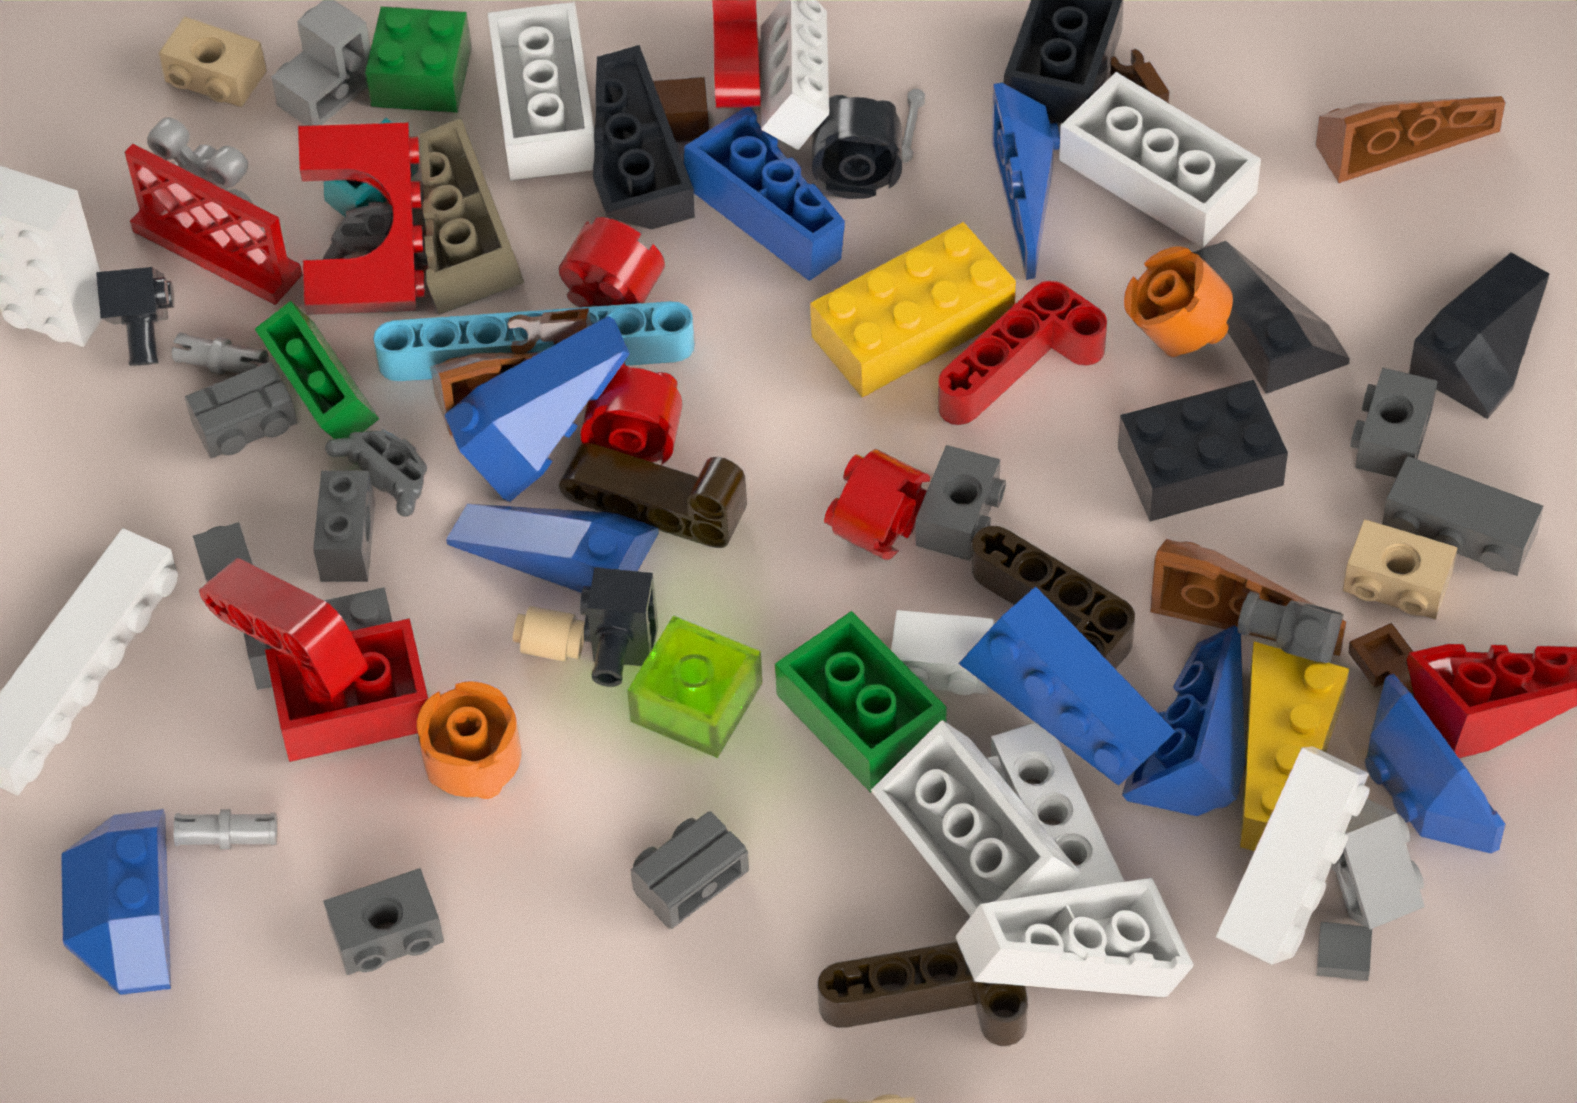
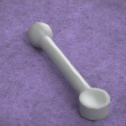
M913 89L908 93L910 110L902 142L903 163L910 161L913 157V151L910 147L918 109L925 104V93L919 89Z

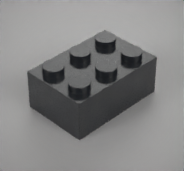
M1031 0L1006 67L1003 83L1044 105L1050 121L1064 123L1105 82L1110 68L1111 57L1114 56L1122 33L1124 0Z
M1255 380L1120 415L1118 450L1149 521L1284 486L1288 451Z

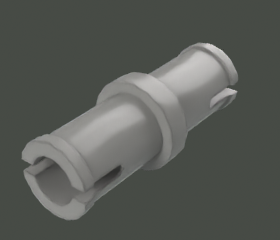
M179 333L174 339V343L181 344L182 347L191 350L172 347V358L175 362L209 367L212 373L220 375L226 371L241 374L259 366L250 363L251 361L263 364L269 362V355L266 350L233 345L229 339L222 337L209 340Z
M221 809L220 814L181 815L180 813H175L174 816L175 846L219 844L220 849H231L232 844H277L276 813L232 814L231 809Z

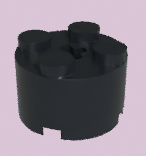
M835 95L829 98V115L812 133V172L817 181L819 177L826 184L827 191L843 198L866 199L876 196L877 189L887 184L888 189H890L898 182L902 173V125L893 103L887 100L877 101L864 97L848 98L844 95Z

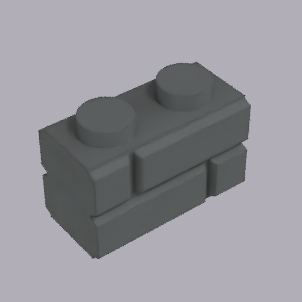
M272 361L185 396L191 422L199 438L202 440L210 459L221 454H236L250 442L265 436L270 438L280 436L288 430L289 426L297 424L291 396L283 381H281Z
M708 811L697 820L694 818L686 819L675 829L671 840L658 849L656 847L647 848L636 858L633 868L630 869L633 890L643 903L654 911V914L668 929H673L749 871L748 850L711 811Z

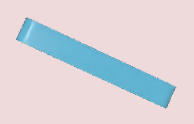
M669 301L393 320L380 325L374 333L373 340L379 370L385 378L391 381L432 379L430 366L443 363L451 358H461L475 353H513L511 352L512 342L527 339L528 333L521 327L508 328V321L512 316L527 315L529 317L542 316L544 312L589 308L591 325L607 316L615 320L630 353L625 360L626 366L673 363L685 360L694 351L693 316L691 310L686 305L680 302ZM540 339L528 352H543L554 346V342H542Z

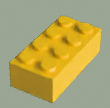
M963 221L811 302V337L863 398L985 332L1015 305L1016 280Z

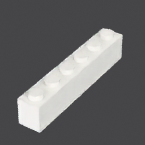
M122 528L1 690L0 788L18 796L28 782L38 777L47 755L55 744L61 743L67 737L71 728V722L82 707L88 706L94 700L98 691V685L110 669L113 670L120 664L125 648L136 633H141L147 627L151 613L160 600L171 594L178 578L171 549Z

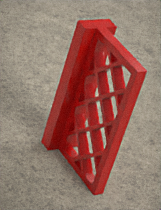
M133 143L124 152L139 211L130 220L134 233L275 306L302 277L301 264L287 257L278 216Z

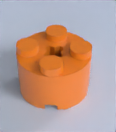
M1175 246L1159 251L1143 263L1148 269L1137 280L1133 276L1128 283L1124 295L1126 313L1168 356L1176 357L1196 351L1207 343H1218L1227 334L1229 328L1227 320L1233 304L1231 289L1201 256L1191 252L1188 248Z
M465 681L455 684V689L441 695L440 691L430 696L422 706L417 719V731L428 780L443 791L455 796L489 799L498 795L502 787L516 773L522 755L516 715L508 703L507 697L499 689L491 685Z

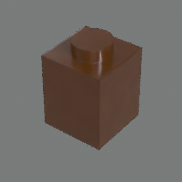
M705 77L653 81L676 142L693 141L709 131Z

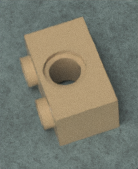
M185 16L159 51L166 82L176 88L188 89L209 96L214 101L226 102L241 108L267 72L261 42Z
M1364 519L1347 562L1343 591L1354 594L1364 601H1377L1399 608L1410 615H1422L1436 620L1452 577L1458 547Z

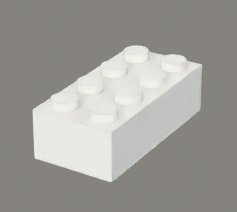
M575 2L488 13L510 181L593 170L594 125Z
M1117 72L1061 125L1059 155L1061 162L1201 248L1257 194L1261 161L1259 157Z
M0 166V309L3 318L16 328H29L47 334L55 341H68L84 347L102 319L100 318L96 272H100L78 191Z
M942 720L871 789L872 793L970 917L982 903L1064 891L1081 874L973 741Z

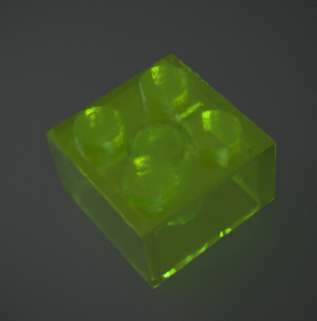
M673 615L627 689L630 721L718 758L763 684L761 651Z

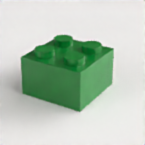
M380 6L365 71L371 107L458 113L472 48L467 12Z

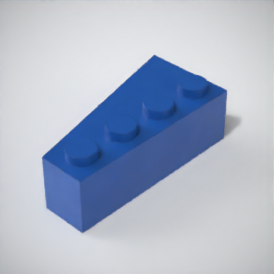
M744 107L684 147V165L693 187V193L808 281H811L841 260L845 220L815 184H808L802 177L801 167L793 157L787 158L778 148V139L761 129L757 122L755 111L751 107Z
M1034 587L1003 614L958 663L1118 786L1176 732L1037 587Z

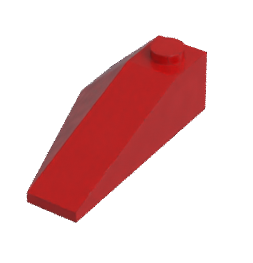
M1444 644L1410 652L1406 660L1415 700L1458 758L1490 751L1577 706V647L1537 646L1533 653H1511L1506 645H1491L1489 652H1466L1464 644Z

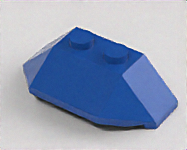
M1395 674L1386 677L1365 759L1366 769L1370 777L1376 784H1383L1392 797L1396 812L1402 816L1406 823L1410 822L1421 837L1490 854L1500 850L1506 825L1505 822L1488 803L1486 795L1407 688L1399 681Z
M164 809L116 814L61 853L63 944L87 967L107 981L109 986L119 995L171 989Z

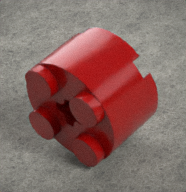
M597 217L592 224H589V220L585 222L560 263L558 272L560 278L569 289L566 295L568 300L579 308L591 307L592 305L639 304L646 301L665 268L664 257L654 244L648 250L638 242L641 233L634 228L617 220Z
M622 364L599 398L587 402L580 434L582 444H596L653 463L662 460L661 465L666 463L674 451L683 406L682 397L677 389L678 381L676 378L665 372L655 373Z
M874 449L865 457L855 454L850 459L843 474V480L847 481L840 498H835L829 505L825 513L824 523L832 527V531L836 536L884 560H890L899 552V550L891 547L898 536L901 535L908 539L916 527V517L927 490L921 488L922 482H930V476L879 449Z

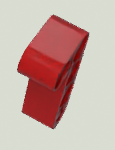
M712 0L716 109L760 107L756 0Z
M1049 280L1037 284L942 370L938 379V411L940 416L946 422L953 425H964L975 420L1051 349H1054L1077 365L1088 366L1099 362L1105 355L1107 318L1105 313L1058 281Z
M236 558L199 589L201 599L218 619L292 657L310 688L327 702L332 701L368 670L366 660L345 621L330 604L242 559Z

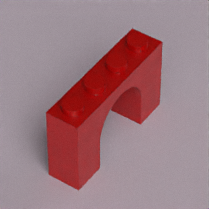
M408 122L298 126L299 169L302 182L360 181L376 188L387 199L393 211V223L388 236L378 248L367 255L349 259L303 260L304 306L306 315L416 311V297H425L424 270H415L414 253H423L422 225H413L412 208H421L420 181H411V164H419L418 136L409 137Z

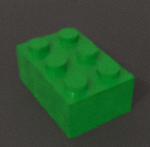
M852 610L775 663L777 696L869 792H872L871 789L941 720L947 723V706Z

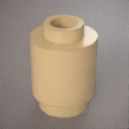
M529 606L526 614L518 613L513 631V642L520 643V653L564 662H567L568 657L580 659L584 646L585 621L577 620L576 614Z

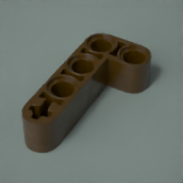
M583 443L578 446L559 482L561 493L576 504L600 512L617 513L657 527L659 531L714 548H724L729 544L747 507L745 474L737 464L722 457H710L707 459L697 477L596 444Z
M988 526L975 534L972 544V574L980 585L1013 605L1034 587H1037L1115 669L1122 663L1133 647L1135 612L1127 601L1006 528ZM1027 580H1037V582H1029ZM1066 604H1077L1078 606H1069ZM1106 628H1116V629H1119V630L1114 631V630H1108V629H1106Z
M958 942L834 963L827 966L818 978L819 1013L827 1024L836 1028H847L975 1005L981 1031L984 1037L992 1044L1011 1046L1018 1043L1024 1037L1027 1030L1028 997L1025 986L976 982ZM948 974L953 978L948 981H938L933 976ZM887 983L902 985L897 990H887L882 986ZM869 988V993L864 994V989ZM838 994H844V997H838ZM998 1010H1009L1012 1011L1015 1015L1008 1018H1001L999 1016H996L994 1012Z

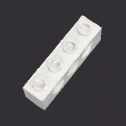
M782 0L761 25V129L799 150L829 115L827 10L817 0Z
M1035 722L991 736V757L987 758V760L1070 860L1080 863V865L1075 867L1081 874L1064 891L1124 882L1058 740ZM1029 779H1035L1041 781L1042 783L1028 784L1024 781ZM1052 819L1061 823L1058 825H1048L1043 823V821Z

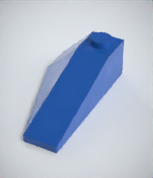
M1004 83L993 84L992 146L1026 280L1035 279L1053 171L1054 150L1060 149V134L1057 123L1050 124L1044 105Z
M607 316L475 388L444 415L459 451L504 500L511 502L546 472L553 462L548 456L563 436L571 437L578 427L574 420L589 400H597L630 355L615 320Z
M467 504L449 533L446 542L447 545L582 593L583 586H591L595 567L638 571L657 538L659 529L632 518L610 512Z
M1235 625L1196 644L1173 685L1174 690L1178 693L1175 701L1168 707L1166 712H1158L1176 732L1126 779L1122 796L1128 802L1200 816L1213 809L1227 807L1237 799L1245 768L1241 634L1238 633V628Z

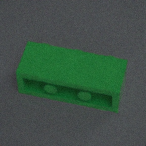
M292 301L288 302L255 328V331L318 425L333 439L349 438L353 432H364L380 419L316 324Z

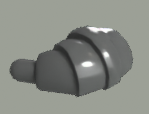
M369 202L367 206L346 211L345 218L337 226L331 237L332 243L324 254L323 259H344L345 256H350L353 252L367 251V253H370L384 242L392 227L393 211L391 206L383 205V202ZM423 239V253H414V256L421 264L428 265L425 240Z
M384 429L381 431L353 432L349 438L332 439L327 442L325 450L329 456L348 457V461L358 465L362 471H369L371 484L378 490L387 491L390 495L394 496V499L397 501V513L403 517L412 515L415 510L416 500L422 493L427 465L411 443L406 439L398 438Z

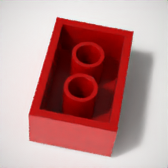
M410 618L350 631L366 660L368 670L330 702L320 698L310 688L292 657L274 648L265 650L280 728L289 762L418 734V715L422 706L428 700V695Z

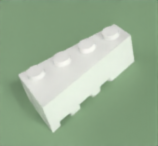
M1313 746L1301 749L1216 935L1217 938L1271 965L1295 956L1304 937L1311 914L1324 894L1326 888L1325 880L1331 865L1338 861L1345 848L1348 835L1344 833L1351 816H1358L1369 795L1370 788L1364 786L1369 775L1368 772Z
M1153 878L982 903L955 936L976 982L1167 997L1194 966Z

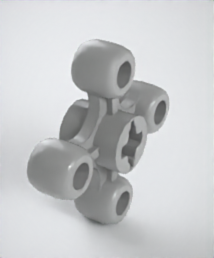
M163 118L148 134L147 144L154 154L165 160L174 159L175 161L171 163L228 191V188L236 185L248 169V162L245 156L231 146H223L216 150L208 145H199L193 152L187 146L189 141L188 130L181 122L174 118ZM236 189L228 191L253 204L252 200L245 193Z

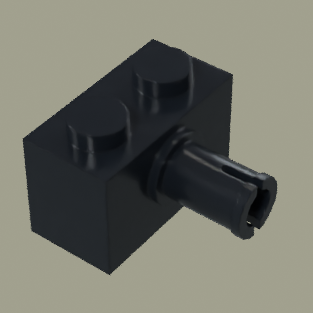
M153 267L96 272L100 318L112 324L126 325L130 358L129 365L141 366L159 363L156 353L154 323L158 322V320H167V309L174 308L175 306L172 281H167L164 274Z
M595 567L591 586H583L581 593L580 613L581 615H586L584 641L591 642L593 660L595 662L591 674L592 680L601 686L615 687L622 683L624 664L651 667L658 632L654 579L651 572Z

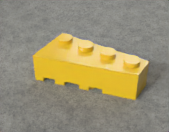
M1253 641L1249 672L1241 848L1255 852L1301 749L1313 746L1324 752L1327 751L1344 702L1349 668L1332 663L1316 662L1289 654L1280 648Z

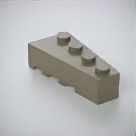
M462 118L420 133L421 176L424 185L423 215L426 221V236L424 238L428 262L426 278L428 288L440 315L524 283Z

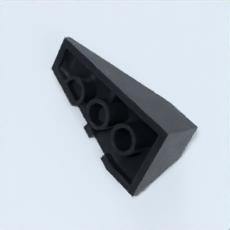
M640 45L597 56L593 182L606 218L648 229H656L694 218L693 187Z
M1227 241L1193 252L1201 256L1229 285L1233 296V304L1227 320L1228 333L1265 394L1349 364L1350 358L1330 326Z
M1510 252L1441 309L1414 340L1409 374L1437 380L1436 390L1488 419L1514 388L1550 273Z

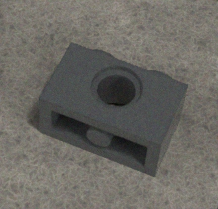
M1382 367L1377 385L1368 384L1362 405V411L1368 412L1366 422L1357 420L1353 431L1350 447L1358 449L1355 468L1397 478L1407 456L1418 459L1433 410L1437 380Z
M949 445L945 446L916 517V546L971 560L975 534L982 528L991 526V517H988L991 507L999 508L1003 500L1006 480L1000 479V459Z
M321 471L313 547L321 582H368L375 513V499L369 471Z
M421 868L323 900L328 922L347 975L359 971L371 972L382 967L385 962L406 955H421L431 950L435 945L444 943L439 916ZM385 922L395 923L392 927L387 929L376 928L377 926Z

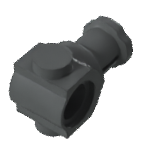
M1250 591L1240 612L1238 633L1247 636L1250 632L1274 638L1277 640V647L1281 648L1284 652L1316 662L1331 663L1344 614L1318 605L1293 600L1287 606H1282L1262 600L1258 593Z

